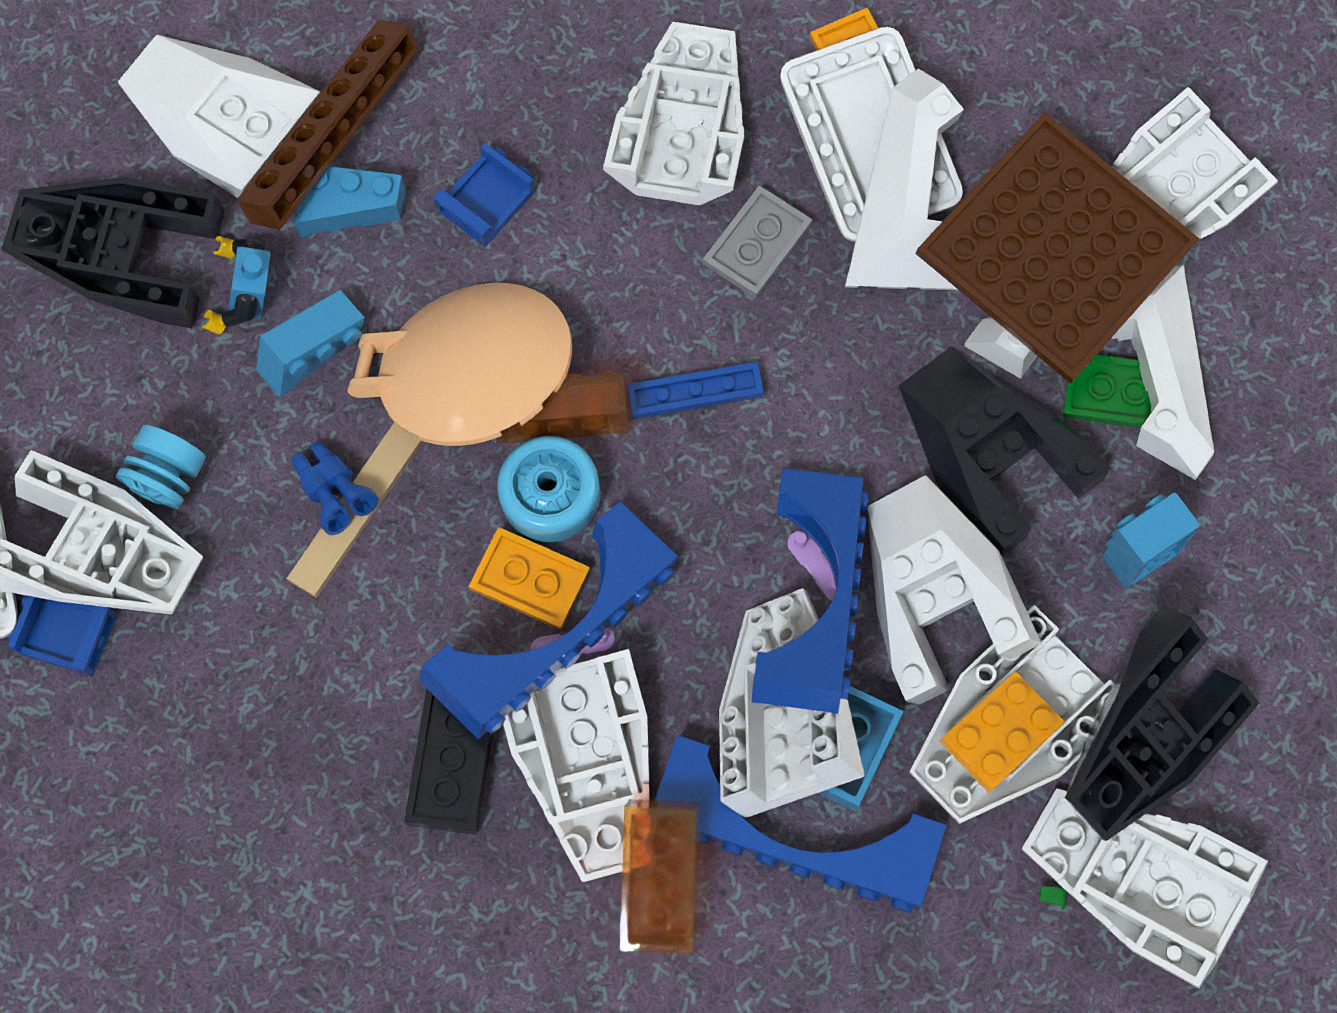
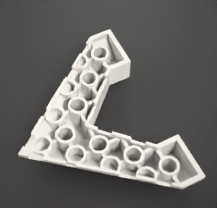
M920 69L914 71L892 89L845 287L871 286L892 289H907V287L931 290H958L915 253L917 248L943 222L927 219L937 136L956 123L964 109L943 83Z
M1184 265L1176 266L1111 339L1117 338L1118 341L1131 339L1139 359V369L1145 391L1148 392L1151 402L1152 413L1141 427L1136 446L1196 480L1212 458L1214 447ZM991 317L982 319L964 345L1020 379L1037 357V355Z

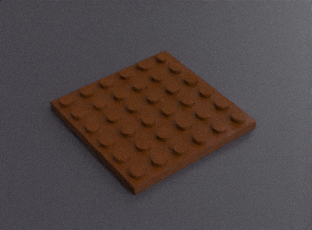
M1044 112L917 248L915 254L1071 384L1192 249L1199 238Z

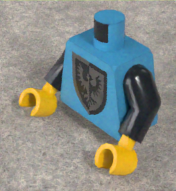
M222 236L215 238V241L221 242V246L218 251H213V254L229 259L234 258L236 255L229 309L224 311L222 315L211 310L206 311L204 317L209 319V321L202 328L218 335L225 330L226 326L232 327L252 319H261L271 252L265 251V245L259 239L232 240Z

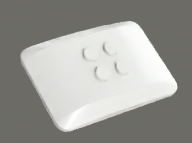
M890 27L879 28L790 60L785 63L780 74L781 83L792 114L838 228L843 237L853 242H856L892 89L915 71L902 36L897 30ZM941 134L937 136L928 216L957 205L963 193L962 185Z

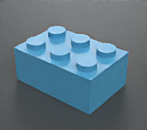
M1176 492L1166 498L1162 494L1155 497L1145 506L1146 510L1138 517L1132 513L1117 524L1118 529L1111 534L1112 538L1106 542L1107 549L1102 558L1125 589H1128L1180 554L1200 528V523Z
M849 686L848 704L865 777L817 794L857 813L904 711Z

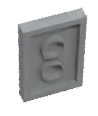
M759 185L703 258V265L757 299L812 226L813 219Z

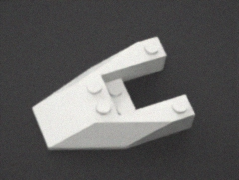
M31 450L15 475L16 496L68 519L45 557L0 538V591L59 602L173 614L202 562L203 556L124 489Z
M925 475L867 506L877 614L891 668L905 701L920 705L950 690L926 638L923 627L972 602H975L998 655L1012 659L1042 644L999 550L928 476Z

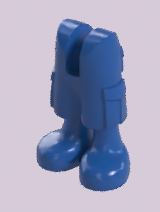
M316 441L309 447L316 461L320 463L313 466L301 451L294 455L291 460L300 477L302 489L308 498L316 503L320 502L322 505L320 515L321 528L329 535H336L348 527L350 515L344 505L334 496V490L341 492L347 505L357 516H365L374 511L378 505L379 498L373 489L354 484L351 481L353 472L345 462L334 455L325 444Z

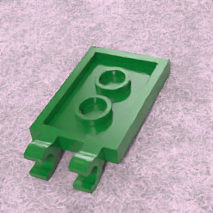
M1096 355L1071 384L1068 382L1063 417L1141 428L1152 412L1149 395L1145 391L1140 373L1139 360Z

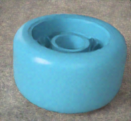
M540 436L521 443L506 457L498 475V497L507 520L519 533L532 540L559 542L572 538L589 525L597 512L601 494L597 469L587 452L578 444L568 439L557 436ZM546 482L557 483L556 487L551 491H543L539 488Z

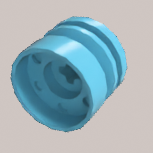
M143 425L132 445L143 458L126 456L123 462L130 469L120 468L115 477L125 486L129 487L136 495L155 504L179 509L184 499L177 493L187 494L190 490V487L179 476L195 478L206 456L195 446L167 431L154 426Z

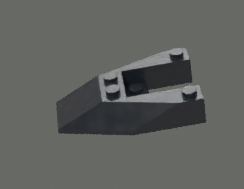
M123 177L21 189L15 203L2 250L87 299L159 323L192 329L200 298L191 284L134 274L132 272L145 227L215 239L218 236L225 210L217 194Z
M951 347L899 385L900 392L936 483L956 507L999 550L1002 557L1023 542L1031 528L993 484L992 480L1033 449L1039 452L1078 499L1102 482L1110 470L1106 462L1085 439L1044 405Z
M1163 605L1141 630L1090 730L1065 796L1070 805L1104 841H1108L1193 782L1259 705V701L1242 681L1215 669L1180 711H1177L1162 692L1207 642L1208 638L1190 616L1166 605Z

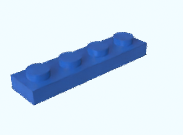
M758 362L627 384L633 420L764 397Z

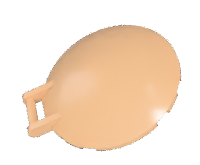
M486 283L465 287L429 303L414 314L399 331L361 335L358 345L361 351L355 376L349 382L348 393L356 398L381 397L386 411L395 424L404 432L408 431L419 436L421 441L445 446H462L485 442L502 436V430L518 422L521 426L543 409L542 403L552 392L557 393L565 380L572 358L570 328L564 315L554 302L534 289L510 283ZM373 353H383L378 377H368Z

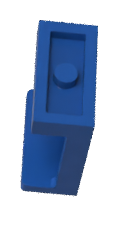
M484 143L480 147L481 156L448 193L441 189L433 197L438 212L486 247L536 191L533 181L534 177L528 169L522 165L515 166L500 148H491Z
M24 595L21 602L22 612L13 633L8 636V647L17 654L93 677L117 613L110 607L59 602Z

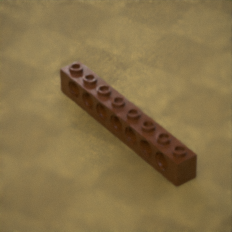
M379 19L236 200L250 223L280 230L420 49L407 24Z

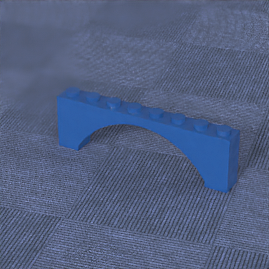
M782 468L777 516H784L795 523L821 549L832 570L836 593L823 616L798 638L767 653L757 651L752 703L838 713L840 699L848 700L850 678L843 677L844 671H851L853 650L846 649V644L853 643L856 622H850L849 615L856 616L858 595H853L852 589H859L861 569L854 568L855 563H861L864 543L857 542V537L864 538L866 517H860V512L866 513L869 492H862L863 478Z
M621 502L617 503L596 521L591 537L597 542L600 556L599 591L589 612L571 631L546 646L527 652L507 655L472 654L454 650L448 644L422 665L419 681L477 739L487 731L490 734L497 731L506 720L505 716L514 709L516 712L521 710L531 699L530 694L537 688L540 690L545 689L555 679V672L562 666L566 669L572 666L580 657V651L588 645L590 648L595 646L604 636V630L611 624L614 627L618 626L629 613L627 610L634 604L637 606L642 605L652 594V588L658 583L661 586L665 585L674 576L676 571L673 568L678 556Z
M678 735L676 736L650 812V819L656 821V828L669 833H675L676 828L689 832V839L708 845L709 840L722 843V850L738 856H742L743 851L757 855L755 861L770 867H775L777 862L790 866L789 872L791 874L809 879L810 874L824 878L823 884L831 888L843 890L844 885L858 889L857 896L877 902L878 897L892 901L891 907L902 912L911 913L912 908L919 910L922 907L946 824L912 813L909 823L898 831L878 842L858 849L821 853L788 847L756 830L740 814L720 801V785L709 761L710 746Z

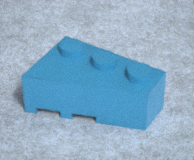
M329 166L297 207L294 225L300 238L311 236L310 234L341 231L343 228L359 225L364 227L401 220L407 191L402 175Z
M339 290L261 335L256 370L281 398L344 347L357 342L362 335L365 317L345 294Z

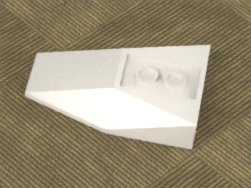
M156 35L118 81L120 87L176 159L236 198L241 195L321 93L251 58Z
M803 588L745 612L720 704V801L744 818L865 777L848 700L840 699L838 713L751 702L757 651L767 653L798 638L819 620L808 593Z
M1035 605L1027 613L1042 644L1012 659L998 655L994 644H992L962 672L909 772L959 824L1052 782L1069 770L1080 759L1090 730L1114 685L1111 680L1104 684L1056 637L1059 629ZM1016 671L1065 723L995 789L988 793L939 741Z

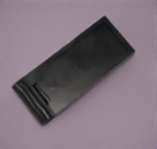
M426 689L404 822L412 827L477 835L493 733L490 734L487 731L477 739L428 689Z

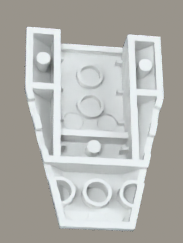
M672 22L654 51L653 59L645 66L641 79L636 86H633L626 104L620 108L616 115L603 165V170L635 195L702 205L733 191L744 142L735 31Z
M1187 87L1136 131L1131 138V142L1123 153L1118 156L1112 167L1200 240L1227 226L1277 184L1278 180L1256 157L1250 161L1209 118L1210 109Z
M626 649L573 664L567 669L565 667L560 668L555 672V679L545 689L540 690L537 688L530 694L531 699L518 712L514 709L505 716L506 720L503 723L511 755L521 769L531 791L535 794L546 818L555 830L561 845L582 882L651 864L648 717L630 651Z
M1056 789L1022 850L1132 952L1199 988L1216 965L1249 905L1268 861L1202 826L1192 823L1184 824L1157 814L1156 816L1145 814L1108 841H1104L1065 799L1067 791Z

